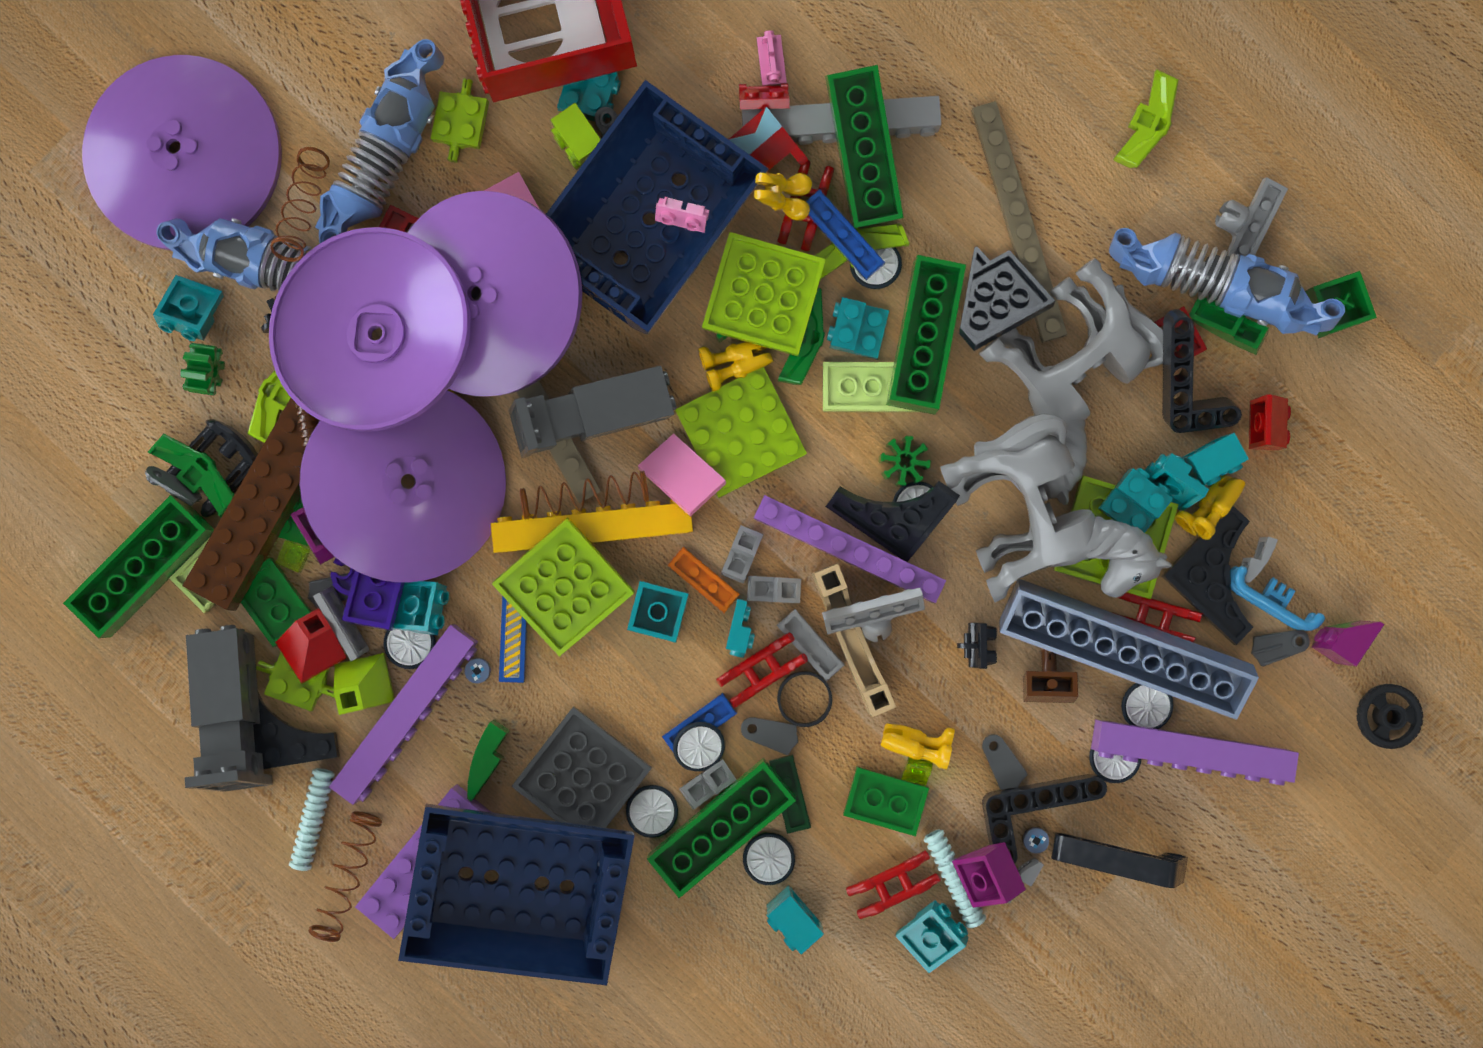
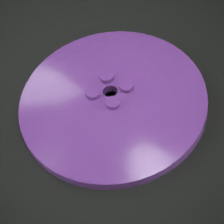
M172 55L152 59L135 66L117 78L105 90L94 106L86 125L82 145V160L87 185L104 215L116 227L134 239L152 247L170 250L158 239L156 230L160 223L175 218L185 221L193 234H198L219 218L229 221L234 218L240 220L242 225L249 227L265 209L275 190L281 168L282 147L278 126L270 107L259 91L246 78L230 67L208 58L191 55ZM173 142H179L180 150L173 154L170 153V145ZM170 227L172 235L176 236L174 228Z
M494 191L467 192L445 199L425 212L407 233L428 243L450 263L464 287L470 308L471 328L468 350L463 365L449 389L472 396H501L517 392L536 383L546 376L564 356L573 340L580 319L582 282L579 266L569 241L555 222L543 211L523 199ZM476 286L481 290V297L477 301L471 296L472 289Z
M390 228L354 229L333 236L314 247L297 262L282 283L272 308L269 324V347L276 374L289 396L297 405L315 418L345 430H386L407 423L431 408L450 388L463 365L468 350L471 328L470 308L467 295L457 273L450 263L428 243L406 232ZM377 328H381V338L373 340L372 332Z
M447 390L431 408L407 423L386 430H345L320 420L306 444L302 457L300 492L303 508L310 526L324 547L334 557L353 570L372 578L391 582H417L436 578L456 569L480 550L492 533L491 523H497V518L500 517L506 492V474L502 452L491 428L471 405ZM405 474H410L415 479L414 486L410 489L404 488L401 484V478Z

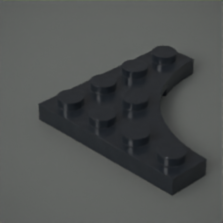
M938 481L929 491L916 498L900 502H881L863 498L840 486L825 507L900 559L908 562L957 502L960 495Z
M1232 506L1225 517L1219 520L1215 527L1216 532L1211 539L1205 540L1199 536L1162 577L1198 612L1203 613V616L1233 645H1237L1252 630L1253 626L1242 614L1236 601H1234L1229 585L1231 584L1230 555L1239 536L1250 522L1234 506Z
M258 692L260 724H253L255 752L262 753L263 769L340 756L336 732H311L288 725L287 722L266 707Z

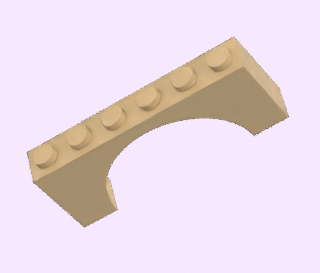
M838 564L812 573L826 611L852 605L847 584ZM855 627L835 632L867 712L874 717L896 708L888 685L874 661L861 628Z

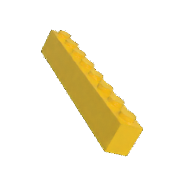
M670 499V504L660 505V501L645 502L646 507L636 508L635 503H631L628 505L622 504L619 510H611V506H606L604 509L596 507V512L586 513V509H583L581 512L574 509L571 510L572 515H562L560 511L556 516L552 512H547V517L537 518L536 515L534 519L529 518V520H525L523 515L522 520L512 521V516L497 518V523H491L493 552L504 553L530 550L567 517L591 543L694 532L692 516L690 517Z

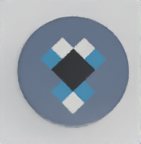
M482 658L472 659L465 666V676L472 683H482L490 676V665Z
M1031 827L1023 834V844L1030 852L1041 853L1047 849L1049 837L1041 828Z

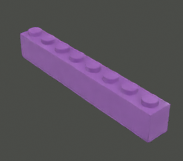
M764 495L753 518L904 590L921 588L923 599L931 603L937 602L946 580L766 495Z
M456 624L450 625L329 788L352 805L359 801L364 802L372 792L370 786L375 780L379 782L387 772L385 766L390 760L394 762L402 752L400 748L405 740L409 742L415 735L417 723L420 720L425 721L433 710L430 706L435 699L440 701L448 690L445 686L450 679L454 681L463 670L460 666L465 659L469 661L478 649L475 646L478 641Z
M1095 719L1091 749L1099 752L1098 756L1113 759L1115 754L1123 756L1125 761L1138 763L1139 758L1147 759V764L1163 766V762L1172 763V768L1187 770V766L1196 767L1197 772L1211 774L1212 770L1221 771V776L1236 778V774L1245 775L1244 779L1260 782L1261 778H1268L1269 783L1283 786L1285 781L1295 783L1299 756L1298 752L1287 749Z

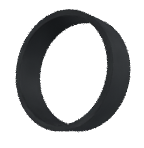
M800 671L793 673L779 687L777 695L778 707L783 717L793 725L799 727L817 725L827 717L831 710V689L822 677L813 672ZM796 676H814L821 680L828 690L829 702L827 709L820 718L813 722H796L790 719L781 707L780 697L782 689L789 680Z

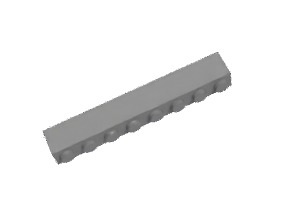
M939 96L884 99L890 136L896 135V138H907L911 134H920L923 137H928L939 132L941 127ZM830 103L790 106V109H769L794 142H798L800 145H808L813 143V141L822 140L823 143H834L837 141ZM762 109L742 110V127Z

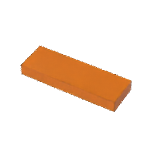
M685 547L667 565L723 613L728 610L740 595Z

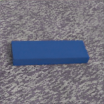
M722 693L664 734L662 738L673 752L674 740L685 726L695 722H706L718 728L735 716L737 712Z

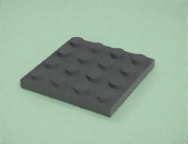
M573 706L512 787L555 821L606 828L652 769V766Z

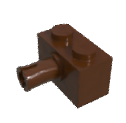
M1041 650L1042 671H1026L1023 676V702L1074 703L1078 698L1077 672H1057L1056 653Z

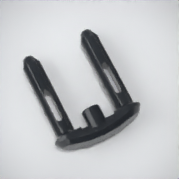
M216 419L206 420L207 426L191 442L189 447L204 453L212 442L221 435L226 440L219 448L221 454L231 459L237 451L243 457L242 461L225 479V482L234 493L241 485L258 453L252 444L234 428ZM171 465L166 472L177 476L181 469ZM207 499L202 504L200 512L202 516L209 517L217 511L210 500Z

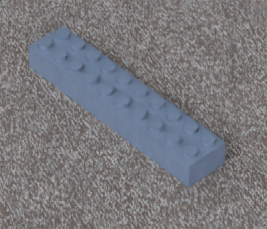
M1022 579L1016 581L999 620L1000 633L1236 720L1259 679L1253 664Z

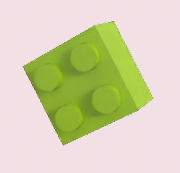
M574 103L550 120L553 125L551 132L561 150L566 148L567 158L575 170L582 166L601 139L577 104Z

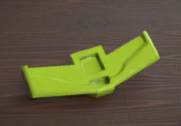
M1157 69L1155 70L1148 106L1141 102L1137 106L1128 128L1136 132L1114 157L1113 160L1128 168H1137L1160 139L1167 134L1172 124L1171 117L1178 79Z
M900 223L863 229L855 228L874 250L909 246L908 238ZM833 243L815 255L826 259L820 281L848 261Z
M275 370L267 379H264L258 390V398L247 433L265 443L279 419L281 410H284L291 398L282 386Z

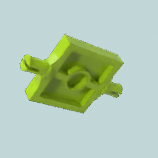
M463 78L461 92H439L430 139L433 142L444 143L450 147L447 158L449 162H458L460 149L468 147L480 149L489 101L487 98L471 95L473 84L471 79Z
M280 653L274 665L260 660L258 664L261 666H256L257 671L270 674L264 695L308 711L314 710L317 700L322 694L335 698L334 693L330 692L333 691L334 687L327 685V675L330 668L301 684L282 653Z

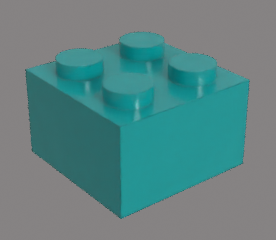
M1235 433L1218 437L1182 457L1187 464L1192 466L1188 475L1200 480L1204 486H1210L1220 481L1221 477L1219 475L1232 474L1242 469L1243 465L1241 463L1249 460Z
M640 581L627 630L676 643L690 593Z
M789 885L766 905L768 924L775 932L780 930L785 937L783 940L792 951L797 950L802 955L824 935L820 920Z

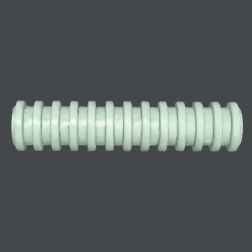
M316 768L312 770L314 776L310 778L312 784L308 786L310 792L306 794L308 800L304 801L306 807L302 809L304 815L300 817L302 822L299 823L298 827L300 830L296 833L298 838L295 839L296 845L293 846V851L295 852L291 854L293 860L289 862V866L295 870L308 871L312 868L310 862L314 860V857H312L316 852L314 847L318 845L316 839L320 837L318 832L321 831L320 824L324 821L322 816H325V811L323 810L327 808L325 802L329 800L327 794L331 792L329 788L333 782L331 778L335 777V774L327 769Z
M935 830L927 834L923 840L925 843H928L927 848L932 851L930 854L932 857H935L934 862L939 865L937 867L938 870L942 871L941 877L946 879L944 881L945 885H949L948 891L953 893L951 897L953 900H956L955 905L959 907V913L963 914L962 919L966 921V927L975 928L985 922L986 916L982 914L983 910L981 907L973 908L952 863L956 859L954 858L955 853L950 850L952 846L947 844L948 838L943 836L945 834L944 830Z

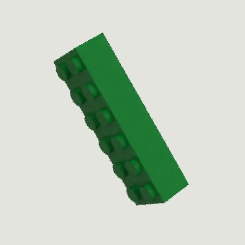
M878 65L826 75V85L852 226L858 228L904 218Z
M921 255L916 256L913 262L886 405L933 415L939 410L966 264Z
M170 495L63 604L98 638H110L209 539L215 529L192 506Z
M762 758L648 854L647 861L676 896L680 898L796 801V797L768 762Z

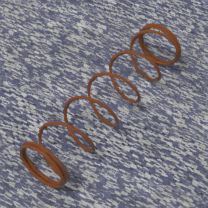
M304 147L298 151V166L292 171L291 176L293 184L288 187L286 192L288 201L281 207L283 219L277 223L275 229L278 237L270 244L272 253L284 261L295 262L301 260L306 243L296 236H279L278 227L281 222L285 221L289 226L299 231H309L311 229L310 223L302 218H285L283 213L284 207L290 203L297 210L308 214L316 212L317 209L310 201L304 199L290 200L289 190L295 185L301 192L310 196H318L322 191L314 183L306 181L295 182L294 173L300 168L308 176L322 179L326 177L325 170L330 164L328 155L315 147ZM306 150L315 151L326 158L327 164L324 167L305 164L300 155ZM302 166L312 171H323L324 175L322 177L312 176L304 171ZM307 183L314 185L319 189V193H307L300 189L297 184ZM292 202H307L314 207V210L311 212L303 211ZM298 219L304 221L309 225V228L299 229L292 226L287 220ZM284 237L298 239L303 242L304 246L302 247L298 242L294 241L293 239ZM282 241L291 248L300 249L301 255L296 258L282 256L275 251L273 245L276 242ZM286 242L292 243L293 245H295V246H297V247L291 246V245L287 244Z
M640 471V477L636 472L631 474L627 503L615 478L610 475L607 480L604 506H602L592 482L587 478L584 482L580 510L565 482L561 485L557 513L553 510L544 488L540 485L537 490L536 508L533 517L529 513L526 490L521 488L520 499L523 517L525 520L536 517L540 488L552 513L557 516L561 509L564 485L576 510L581 512L584 507L587 481L594 492L598 504L604 509L608 500L610 478L613 479L623 503L628 505L634 474L637 476L642 487L644 502H649L645 471Z
M354 811L351 813L352 819H349V821L371 833L374 837L373 842L357 844L341 841V844L359 852L366 859L365 864L361 866L332 864L352 875L357 880V886L350 889L324 887L345 898L349 903V908L345 911L316 909V911L325 913L335 919L341 925V930L337 932L326 926L312 925L308 931L317 939L327 942H337L340 940V933L344 930L343 925L332 914L345 913L352 908V904L339 891H351L360 886L358 878L347 869L361 868L368 864L365 854L354 846H368L375 843L376 836L364 825L380 827L383 823L380 818L369 813ZM360 817L368 818V819L373 820V821H375V822L368 821V820L362 819V818H360ZM313 930H321L331 934H319Z

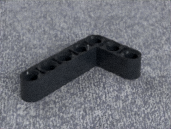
M1179 309L1170 310L1166 313L1163 320L1162 416L1164 421L1176 433L1236 425L1241 420L1242 413L1229 398L1219 397L1193 401L1194 323L1183 311ZM1183 320L1179 327L1174 328L1178 321ZM1182 344L1181 349L1174 352L1175 348ZM1182 368L1179 374L1174 375L1178 369ZM1181 392L1180 396L1174 399V396ZM1227 409H1230V410L1228 411V413H1226V414L1223 415V413H1224ZM1205 412L1204 416L1198 418L1201 413ZM1181 415L1177 421H1174L1177 416Z
M1085 774L986 793L982 799V808L989 845L1005 842L1015 864L1018 854L1011 815L1101 799L1107 792L1106 782L1094 774ZM1097 781V790L1090 793L1088 790L1089 783ZM1068 785H1073V794L1069 797H1064V788ZM1042 790L1049 791V798L1046 801L1039 800V794ZM1019 794H1024V803L1020 806H1015V797ZM993 799H1000L1001 805L997 810H990L989 804ZM1000 823L1005 824V831L1000 835H995V826Z
M1055 833L1051 856L1056 861L1166 888H1176L1184 883L1188 857L1175 853H1163L1156 856L1063 833Z

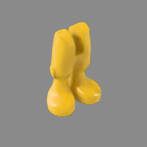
M758 173L756 175L755 183L765 186V190H755V199L772 207L774 211L782 209L792 220L801 221L808 216L810 207L806 201L798 198H786L782 193L784 192L790 196H803L807 194L812 188V181L808 175L797 173L787 180L780 173Z
M743 342L739 344L732 343L725 349V352L712 353L709 348L704 346L698 348L704 371L726 362H733L729 367L706 372V378L712 392L719 390L721 383L732 376L735 378H745L747 374L774 362L771 353L753 356V353L762 351L767 347Z
M1228 475L1220 476L1221 480L1212 484L1206 496L1200 500L1199 509L1191 514L1183 510L1178 511L1174 520L1191 535L1196 536L1198 534L1202 539H1211L1216 532L1215 527L1219 520L1229 513L1245 487L1243 480L1232 478Z
M887 723L884 726L881 746L914 760L925 759L934 763L938 768L947 770L952 753L951 746L955 729L946 728L940 737L932 738L927 737L921 730Z

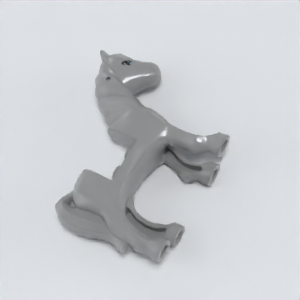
M1096 258L1081 267L1076 272V275L1081 281L1093 284L1101 295L1105 307L1090 297L1086 287L1077 286L1070 277L1064 279L1050 291L1057 300H1064L1070 303L1083 315L1088 327V338L1083 349L1056 365L1044 367L1037 357L1032 338L1020 335L1015 328L993 340L979 352V355L986 362H1001L1019 376L1028 388V400L1034 415H1054L1066 422V447L1072 456L1074 468L1067 474L1043 484L1048 499L1057 498L1063 505L1068 504L1069 491L1081 480L1087 463L1085 420L1090 415V410L1083 398L1072 386V383L1074 385L1078 384L1087 376L1085 374L1090 368L1095 369L1102 363L1112 375L1125 384L1134 380L1144 369L1163 364V330L1147 315L1137 310L1128 302L1123 285L1115 286L1112 277L1102 270L1101 264ZM1050 433V434H1049V435L1055 436V437L1057 438V434H1056V433Z
M1039 414L1030 416L1014 425L995 440L976 442L974 444V456L962 457L955 463L940 467L947 487L960 495L956 502L957 506L968 502L971 493L980 486L994 480H1009L1023 494L1029 515V532L1018 535H996L988 547L976 550L984 573L993 570L996 562L1010 552L1031 551L1020 560L1006 562L1002 565L998 576L986 580L994 602L1006 598L1010 586L1028 574L1048 567L1073 565L1085 559H1109L1108 568L1101 579V590L1104 594L1114 598L1121 597L1137 584L1157 578L1162 568L1172 567V564L1166 561L1167 555L1158 552L1152 538L1138 527L1112 519L1104 520L1100 516L1095 517L1089 509L1072 511L1055 517L1050 502L1044 503V501L1048 500L1043 484L1067 474L1074 468L1072 456L1066 447V422L1054 415ZM1050 433H1056V434H1057V438H1056L1055 436H1052V435H1049V434H1050Z

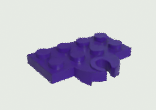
M335 558L333 562L339 566L345 565L337 558ZM350 568L349 574L341 577L336 572H331L332 585L340 593L348 596L342 617L343 621L389 631L393 630L405 582H391L372 578Z

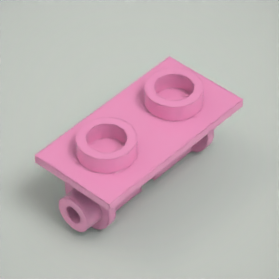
M771 30L765 31L763 37H757L762 86L787 83L781 35H774V31Z
M666 196L664 199L659 198L656 204L655 221L686 228L690 231L705 233L706 220H708L710 210L705 209V206L688 203L686 210L681 209L683 201Z

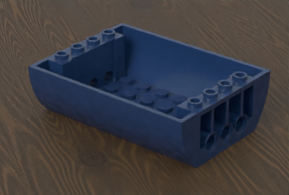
M426 803L398 961L607 986L635 837L632 831ZM463 867H470L474 873L469 878H463L459 875V870ZM489 870H495L498 872L499 877L495 881H488L484 877L485 873ZM546 877L549 880V884L546 887L539 888L535 885L537 878ZM564 880H571L574 883V887L569 891H563L560 888V884Z

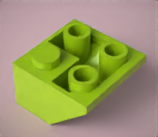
M385 653L335 664L333 691L339 715L393 702L395 698Z

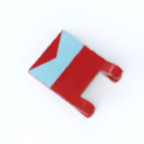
M767 107L762 109L728 139L769 168L768 171L789 153L793 155L801 166L808 161L807 156Z

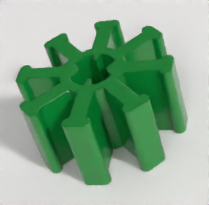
M191 343L189 345L190 352H184L183 355L187 368L181 369V378H186L182 387L185 391L214 396L217 393L216 386L221 387L223 381L219 376V371L225 369V362L220 361L223 350L217 348V346Z
M905 436L902 439L904 442L902 451L896 444V439H892L886 444V447H889L895 456L885 455V453L879 456V463H893L891 469L881 473L885 480L889 479L890 475L896 470L899 472L898 482L895 484L898 487H904L907 484L905 482L906 472L915 484L923 479V476H920L914 467L923 468L924 470L930 468V460H916L918 454L928 450L924 443L920 444L913 453L910 451L911 441L914 439L912 436ZM901 455H903V458L907 456L910 459L907 463L908 468H906V465L900 466Z

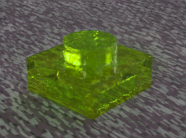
M285 540L275 563L301 573L310 549Z
M908 757L903 769L902 780L926 786L933 763L922 759L914 760Z

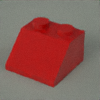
M1267 394L1250 400L1248 449L1278 451L1287 448L1290 442V431L1287 430V426L1291 416V407L1288 405L1287 398Z

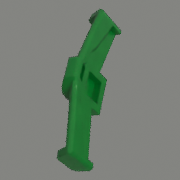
M818 288L799 355H789L778 377V382L802 385L819 348L823 345L825 332L823 330L821 288Z
M163 433L149 449L148 453L181 469L176 478L193 493H199L202 489L221 518L234 497V493L217 470L216 462L208 454L200 453Z

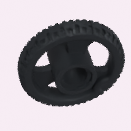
M1395 684L1378 685L1371 688L1360 700L1356 712L1357 724L1363 736L1372 744L1381 748L1397 749L1411 743L1418 736L1417 734L1420 733L1421 726L1423 725L1422 707L1417 697L1407 688ZM1386 693H1396L1402 696L1409 706L1404 709L1399 705L1389 704L1386 700ZM1371 704L1376 706L1373 709L1372 718L1375 724L1378 725L1373 731L1369 726L1367 718L1368 709ZM1389 711H1392L1393 718L1388 722L1387 714ZM1407 722L1411 724L1403 736L1390 740L1389 732L1391 729L1399 730Z

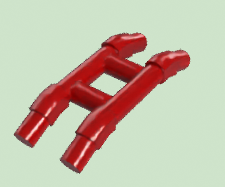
M808 160L804 165H800L798 173L808 175L811 162ZM831 166L825 167L818 188L825 196H827L834 173V168ZM811 188V190L803 196L810 198L818 190ZM790 196V198H798V199H800V197H801V196ZM786 214L777 239L778 243L785 245L787 244L793 220ZM807 216L804 220H801L808 224L800 249L810 252L817 225Z
M1128 592L1121 597H1117L1140 605L1136 619L1123 615L1120 616L1195 643L1196 637L1169 630L1173 615L1200 623L1203 613L1152 598L1147 599ZM1149 608L1163 612L1160 626L1145 622Z
M788 632L716 679L719 686L723 687L744 673L752 684L730 699V703L734 708L808 662L807 656L802 653L780 666L773 655L794 641L792 633ZM765 659L773 672L759 679L752 667Z
M924 850L916 856L903 861V863L846 887L848 896L861 894L875 887L881 901L879 900L858 909L857 915L859 919L882 913L894 905L926 892L932 886L939 883L941 879L937 873H934L928 878L912 885L907 871L909 872L930 859L928 852ZM898 876L904 890L890 896L884 882Z

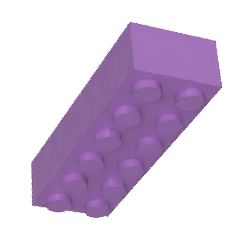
M458 784L452 787L438 804L441 806L491 812L476 799L468 800L467 792ZM422 825L355 906L356 909L393 939L404 929Z

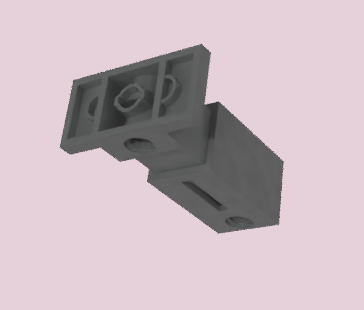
M657 366L576 386L570 390L568 395L544 400L543 395L525 399V397L514 399L508 411L521 458L553 449L557 445L556 442L580 436L581 441L670 418L674 415L676 403L673 395L669 396L667 386L670 385L667 372L662 370V366Z
M235 625L221 626L219 631L212 632L211 629L195 630V634L186 635L191 727L199 728L201 757L193 758L194 776L185 777V788L226 792L273 785L272 775L264 774L262 753L255 752L253 724H260L254 635L245 632V629L236 628Z

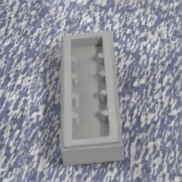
M331 586L313 596L350 661L368 652L369 647L356 625L342 620L345 606L335 589Z
M796 609L777 624L784 634L788 632L793 634L794 641L792 643L807 656L810 664L825 681H828L845 665Z

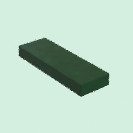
M793 754L769 760L770 766L796 797V801L782 812L787 834L811 828Z

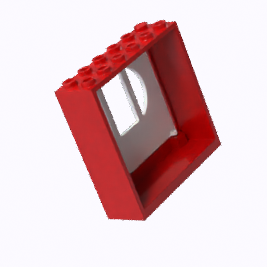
M460 0L464 16L466 15L467 22H465L467 32L473 43L471 44V50L478 65L476 67L479 81L482 82L484 93L490 94L493 103L637 67L632 39L621 0H596L607 43L605 42L595 0H527L503 7H498L501 0H479V3L478 0ZM550 4L556 5L561 31L511 44L504 43L499 17ZM562 41L559 49L551 57L526 63L518 61L509 55L513 52Z

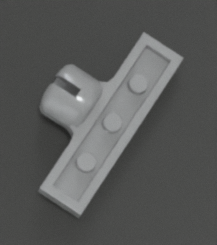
M1266 177L1262 180L1249 207L1235 200L1227 201L1222 205L1219 210L1222 216H1216L1215 224L1232 235V242L1226 256H1231L1233 253L1243 256L1256 254L1288 188Z
M921 588L907 589L892 595H883L865 602H856L853 605L841 608H833L822 612L827 634L861 627L866 639L878 642L877 636L882 635V640H885L891 634V620L893 618L925 610Z

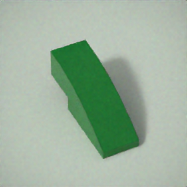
M1198 298L1189 313L1191 320L1202 328L1254 355H1257L1268 335V327L1247 319L1245 315L1239 318L1224 312V308L1219 307V305L1216 306L1215 301L1208 303L1207 298L1202 300Z
M492 720L488 724L473 755L467 787V799L470 801L477 797L504 758V756L497 752V749L510 730L496 720Z

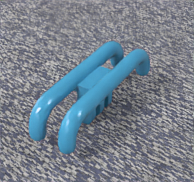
M1234 566L1231 568L1230 589L1238 596L1296 630L1312 631L1319 628L1325 621V616L1322 613H1309L1303 620L1285 609L1295 590L1289 588L1283 595L1286 585L1282 582L1274 590L1278 582L1274 577L1269 580L1261 594L1245 583V576L1248 571L1245 566Z

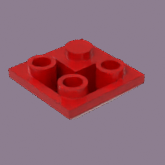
M319 608L296 620L275 642L301 684L346 659V655L333 629Z

